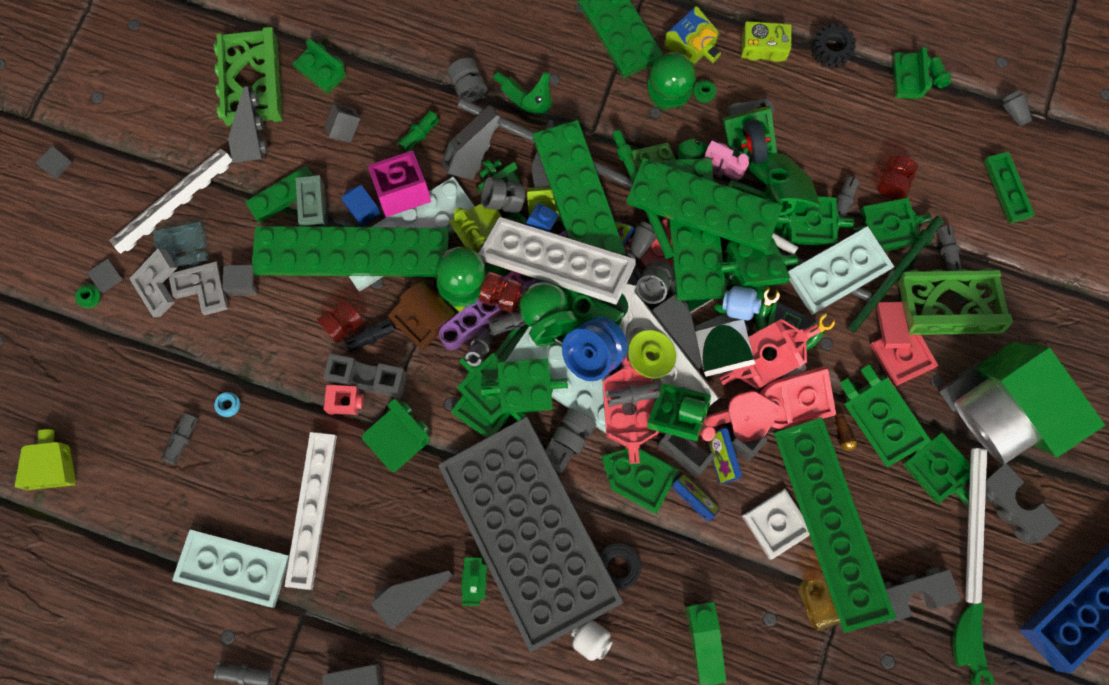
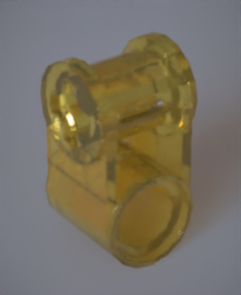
M807 578L803 580L799 585V594L813 629L817 632L840 623L827 584L818 579ZM813 586H816L818 589L814 592L815 596L810 595V591L813 590Z

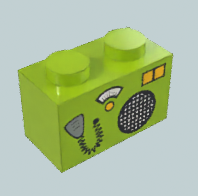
M745 22L741 37V58H748L750 60L766 59L774 62L787 60L791 50V24Z

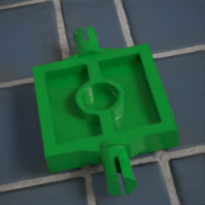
M818 197L819 207L806 202L796 201L794 210L787 215H780L777 223H786L788 241L792 244L834 246L838 243L839 227L852 228L854 224L852 221L854 220L853 218L839 217L836 198Z
M909 198L864 206L860 210L864 226L851 228V234H855L868 226L884 252L910 247L917 240L916 236L919 234V225L931 223L932 217H930L931 213L916 215L911 207Z
M771 238L766 253L737 242H729L726 249L730 256V262H718L717 269L719 273L734 272L739 279L741 287L749 288L785 284L790 279L785 265H796L798 258L795 254L789 256L781 255L774 238Z
M492 353L478 366H471L466 362L468 359H465V355L463 356L464 359L461 358L459 363L469 372L466 378L457 386V389L493 424L503 415L501 414L500 400L497 394L482 395L481 384H496L498 378L497 362L502 361ZM524 412L518 414L510 413L517 421L522 420L521 417L524 418L526 416Z
M548 358L497 362L498 378L496 384H481V394H497L500 400L501 414L552 410L553 389H567L568 379H552L549 373Z
M942 432L936 435L932 442L916 450L912 457L902 464L936 504L941 503L952 494H956L964 505L969 504V493L964 486L970 478L971 464Z

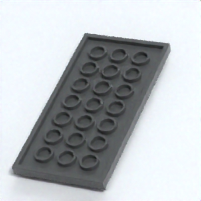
M528 417L438 465L530 653L624 603Z

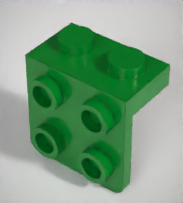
M393 399L387 405L390 411L363 433L362 439L391 472H396L425 447L431 439L427 435L430 431L421 420L416 422L410 416L413 413L411 408L404 401L399 404L396 399Z

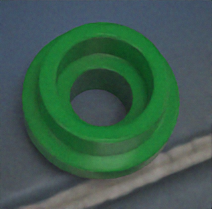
M707 80L697 82L693 89L694 97L700 103L712 101L716 96L715 85ZM701 89H707L709 92H703Z
M83 285L76 291V303L86 309L96 307L101 301V292L94 285ZM90 292L89 298L84 299L85 295Z

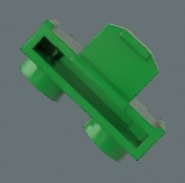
M464 557L461 587L462 606H480V599L486 600L487 565H482V558Z

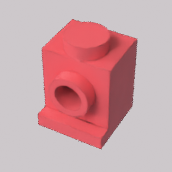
M326 385L324 410L328 414L358 415V409H362L364 405V395L360 394L357 386ZM349 398L350 404L343 406V400Z

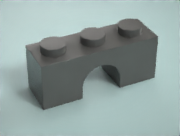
M329 353L323 378L331 385L357 386L361 391L401 399L407 374L403 368L384 364L369 366L357 362L354 358Z
M1007 463L995 466L986 474L985 501L995 507L997 515L1013 527L1015 535L1022 542L1027 544L1040 543L1061 522L1043 503L1031 505L1026 510L1021 508L1016 502L1015 494L1024 482Z
M938 566L924 570L925 575L916 578L915 574L899 578L901 583L892 585L891 581L885 582L884 585L896 618L881 623L888 624L911 617L909 599L914 592L922 595L927 608H939L962 601L951 571H940Z

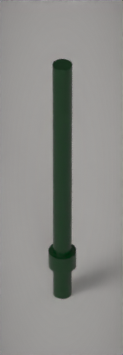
M936 216L926 229L920 231L916 236L917 240L847 326L850 332L855 333L922 248L930 244L934 239V233L944 222L942 218Z

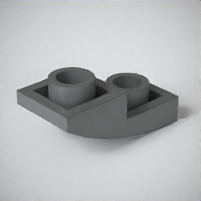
M980 361L958 374V378L938 390L953 412L956 411L954 401L982 383L973 370L974 367L981 363Z

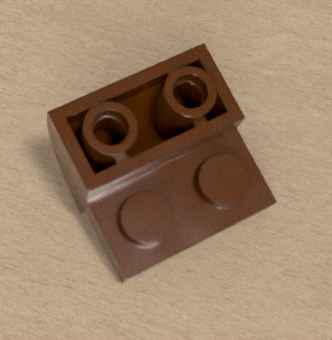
M421 281L401 295V301L388 317L420 350H425L439 334L440 328L456 316L458 312L427 281Z

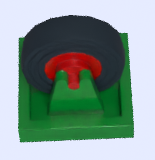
M769 106L722 118L726 143L729 149L734 151L733 156L739 157L741 154H745L748 156V161L751 160L752 163L759 164L767 160L768 154L777 153L772 113Z

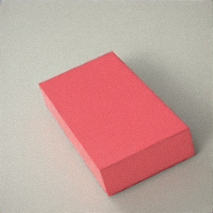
M879 302L876 309L884 348H909L911 340L903 302Z

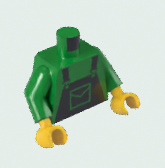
M769 287L763 290L765 300L761 301L759 314L756 313L755 316L757 332L780 319L799 330H804L817 323V321L776 302L779 299L778 290H776L773 297L767 296ZM827 313L821 315L819 326L814 329L819 328L821 333L814 335L806 341V351L818 343L825 334L824 330H829L834 326L835 319L829 325H825L822 322ZM768 347L769 349L764 359L772 361L777 357V352L773 347Z

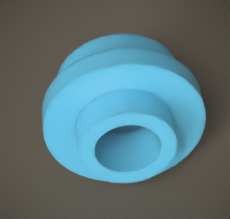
M224 392L216 398L214 407L219 415L231 417L239 411L240 400L234 393ZM227 401L232 402V406L229 409L224 407Z

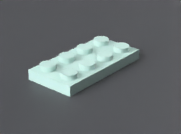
M867 226L793 268L788 273L790 276L789 281L811 315L891 270L894 266Z
M189 530L172 581L275 608L290 556Z

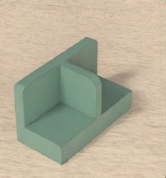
M320 175L296 178L298 223L300 226L320 224L321 227H328L326 189Z

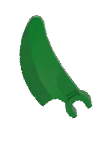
M982 602L977 604L971 603L958 618L952 639L953 655L956 666L968 665L971 669L970 682L972 685H981V675L984 677L985 684L993 685L994 677L988 670L983 647L982 617L984 605Z

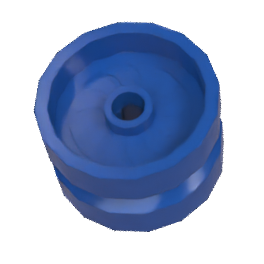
M593 317L567 334L562 345L563 359L568 369L578 378L585 381H598L607 376L612 370L621 365L628 351L627 339L622 329L614 321L605 317Z

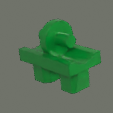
M488 159L483 161L485 169L479 172L482 178L490 175L492 178L502 179L505 182L513 181L520 183L515 172L517 166L514 162L497 173L496 169L502 166L499 160L491 163ZM485 181L476 187L479 194L482 192Z

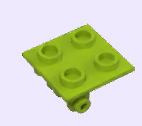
M481 203L468 211L462 209V207L456 208L454 210V218L448 222L463 245L479 254L497 220L502 216L498 210L486 209Z

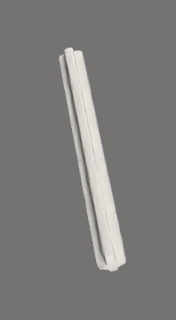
M973 448L971 450L965 596L967 602L976 604L982 600L987 451L981 448Z

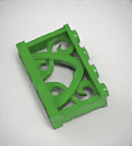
M267 27L263 28V31L224 35L218 33L217 42H214V51L218 57V63H215V72L217 77H219V83L216 84V93L220 98V104L217 105L219 119H223L226 126H232L236 112L231 110V104L234 101H240L243 88L235 81V78L241 69L250 63L254 70L266 74V77L260 78L252 86L253 91L256 92L259 87H266L265 92L258 90L259 106L268 108L257 109V114L261 115L263 121H283L278 39L273 28ZM251 44H260L251 49L248 46ZM232 46H242L246 51L241 54L238 49H234L236 55H228V50ZM256 58L257 61L264 59L265 62L262 65H257L253 59Z
M937 269L929 272H919L918 270L904 272L898 281V287L900 288L909 335L1004 333L1013 323L1011 314L1008 313L1000 279V270L981 269L979 271H967L965 269H958L955 271H943ZM976 286H988L991 293L990 297L982 299L980 296L983 295L985 289L978 290ZM912 287H925V291L918 289L917 293L927 299L917 298L912 293ZM948 289L959 293L970 301V303L962 308L959 315H954L944 304L935 302ZM993 302L995 314H993L987 304ZM915 304L923 306L921 315L916 314ZM975 307L976 309H973L972 312L976 314H969L968 310ZM941 310L944 315H936V312Z

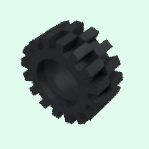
M830 23L829 27L826 24L822 29L818 30L812 42L811 51H813V58L817 56L815 60L817 63L823 62L822 67L825 68L826 64H829V69H833L834 65H836L837 69L849 61L856 48V38H852L854 35L852 31L847 32L849 29L847 26L842 29V24L838 23L837 27H834V23ZM825 42H837L841 46V51L828 49Z

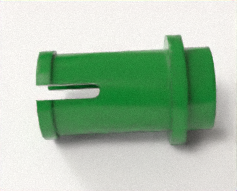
M941 57L932 58L929 70L934 78L933 84L938 86V88H943L951 83L952 75L947 73Z

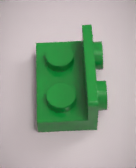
M308 39L306 41L308 49L293 63V66L328 95L346 77L343 68L344 63L336 55L332 57L328 54L326 48L321 43H314L311 39Z
M921 47L918 53H894L892 56L895 98L922 99L926 92L931 89L932 77L929 76L931 59L930 55H927V47Z

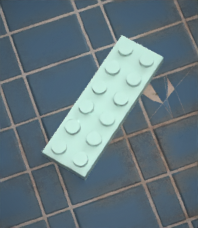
M452 177L429 191L432 202L389 216L372 227L449 228V235H451L455 231L448 221L454 218V210L462 207V209L468 211L475 206L456 179ZM349 276L359 292L384 277Z
M529 327L505 362L548 358L549 373L552 379H568V388L553 389L552 398L567 408L586 415L596 423L598 429L606 433L602 381L610 377V375L608 374L598 381H585L578 378L568 369L564 362L562 354L563 343L555 339L556 343L536 346L535 342L533 343L530 338L529 332L532 328ZM631 403L622 405L625 414H634V405H631Z

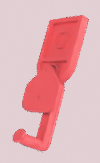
M823 366L776 379L768 383L760 394L755 391H749L734 396L729 402V409L706 415L700 436L705 441H711L715 436L713 427L731 422L734 436L741 442H751L765 436L771 426L777 429H788L819 418L836 415L828 368Z

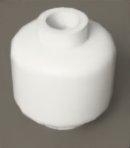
M594 620L579 626L572 632L574 637L573 648L590 661L597 658L601 660L612 645L610 632Z

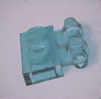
M201 222L153 231L155 251L158 248L166 249L177 268L190 264V266L199 265V262L208 260L206 251L198 252L197 250L207 247L204 226ZM188 251L187 255L176 257V253Z

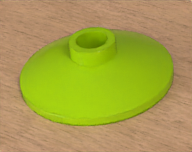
M641 331L632 338L628 346V358L632 367L645 377H664L675 366L677 358L675 347L667 336L658 331ZM646 354L651 355L653 360H649Z

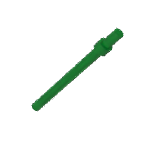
M616 130L612 133V136L618 147V156L621 161H624L634 183L638 169L632 158V149L630 145L626 144L621 130ZM645 211L665 258L673 257L675 254L658 215Z

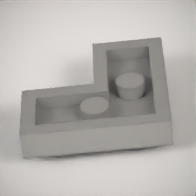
M158 248L129 278L153 317H161L175 303L163 282L177 267L164 248Z
M217 262L174 272L169 276L173 297L179 299L198 294L203 315L228 309L225 291L222 289L223 281L220 266Z

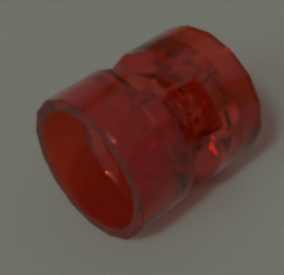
M895 155L888 158L884 169L885 174L882 175L877 188L879 193L894 200L907 198L912 181L918 170V164L905 156Z
M490 271L483 282L479 302L490 306L498 304L499 309L513 313L520 298L523 283L513 279L505 281L502 275Z
M345 298L333 306L332 312L326 311L316 319L336 344L347 336L348 330L354 331L364 323Z

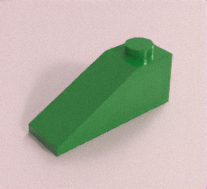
M715 602L685 606L699 685L726 683L721 634Z

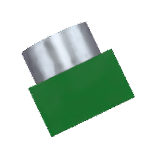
M1012 341L974 367L973 370L982 383L954 401L957 412L982 446L1003 465L1032 445L1057 458L1106 426L1051 348L1033 342L1025 345Z

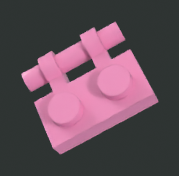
M711 141L704 159L711 158L713 175L722 178L724 175L738 182L743 178L745 170L749 165L748 156L741 154L739 157H735L732 155L734 151L730 150L727 145Z

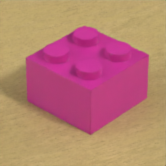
M413 150L368 165L386 217L432 202Z

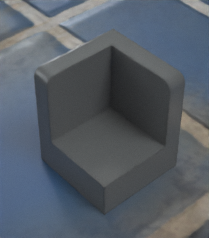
M333 102L324 129L330 138L350 143L359 124L360 117L354 108Z
M224 266L222 289L229 296L258 295V289L254 286L253 266Z
M763 436L761 439L751 442H741L735 437L731 442L734 451L748 462L754 458L768 438Z

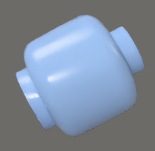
M734 286L730 291H726L723 300V310H726L729 317L748 321L753 317L754 313L759 314L761 299L757 298L755 289Z

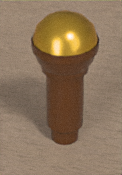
M843 413L836 414V423L841 435L839 445L843 450L851 451L856 448L857 440L850 434Z

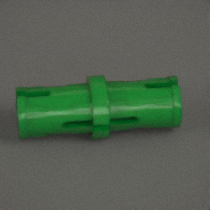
M428 111L397 142L398 146L405 153L409 152L420 140L423 141L427 137L426 134L440 122L438 117L432 111Z

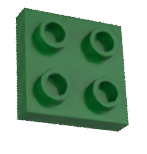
M662 383L660 397L655 401L647 422V428L698 441L711 403V395Z

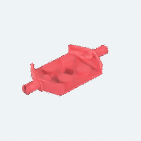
M780 319L749 336L755 364L730 370L718 376L723 386L737 378L758 390L801 365L806 364V341L814 335L821 333L819 328L814 330L818 325L815 323L804 330H799ZM773 347L777 352V357L772 361L765 360L762 356L764 348Z
M627 352L620 371L602 381L606 437L626 446L629 452V464L640 463V445L657 435L659 431L647 428V422L654 406V398L638 401V404H634L635 412L633 415H627L623 412V404L613 407L608 406L607 401L617 399V397L606 398V391L624 389L632 384L635 386L650 384L655 380V378H648L639 374L632 367Z

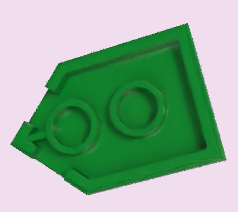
M626 448L601 455L611 490L657 515L679 469L640 448V463L629 464V452Z

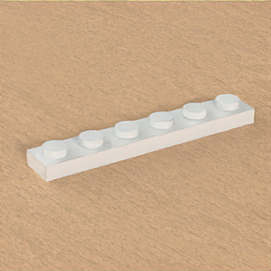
M221 148L112 237L109 241L120 254L132 249L140 237L150 234L155 229V225L158 222L172 216L176 207L190 201L193 197L192 194L199 188L203 189L208 186L211 178L217 173L221 174L229 168V163L232 162L231 157Z
M310 432L285 587L313 590L337 440L336 435Z

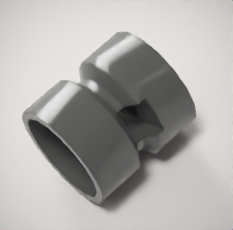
M462 58L449 66L447 73L452 84L455 86L459 100L463 98L472 102L481 98L486 93L487 86L482 76L479 75V69L474 59Z
M492 177L486 179L481 193V202L484 208L491 210L501 209L503 212L514 214L519 213L525 198V189L522 183L505 182L502 179Z
M661 260L648 263L636 284L638 296L643 301L651 304L663 301L674 280L673 268Z
M569 408L562 419L563 426L557 427L551 440L574 451L573 454L579 456L586 444L584 438L590 437L596 427V423L586 415Z

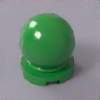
M678 52L664 53L655 60L650 70L647 91L650 95V101L656 107L668 110V108H682L688 103L696 81L693 62L686 55Z
M457 246L446 250L436 265L439 294L455 307H466L475 304L477 299L486 290V267L477 252L469 247Z
M537 282L526 288L522 293L519 302L521 318L527 326L532 328L529 334L536 346L556 343L555 338L564 333L567 336L569 332L579 327L577 316L574 312L568 311L567 296L558 285L548 282Z

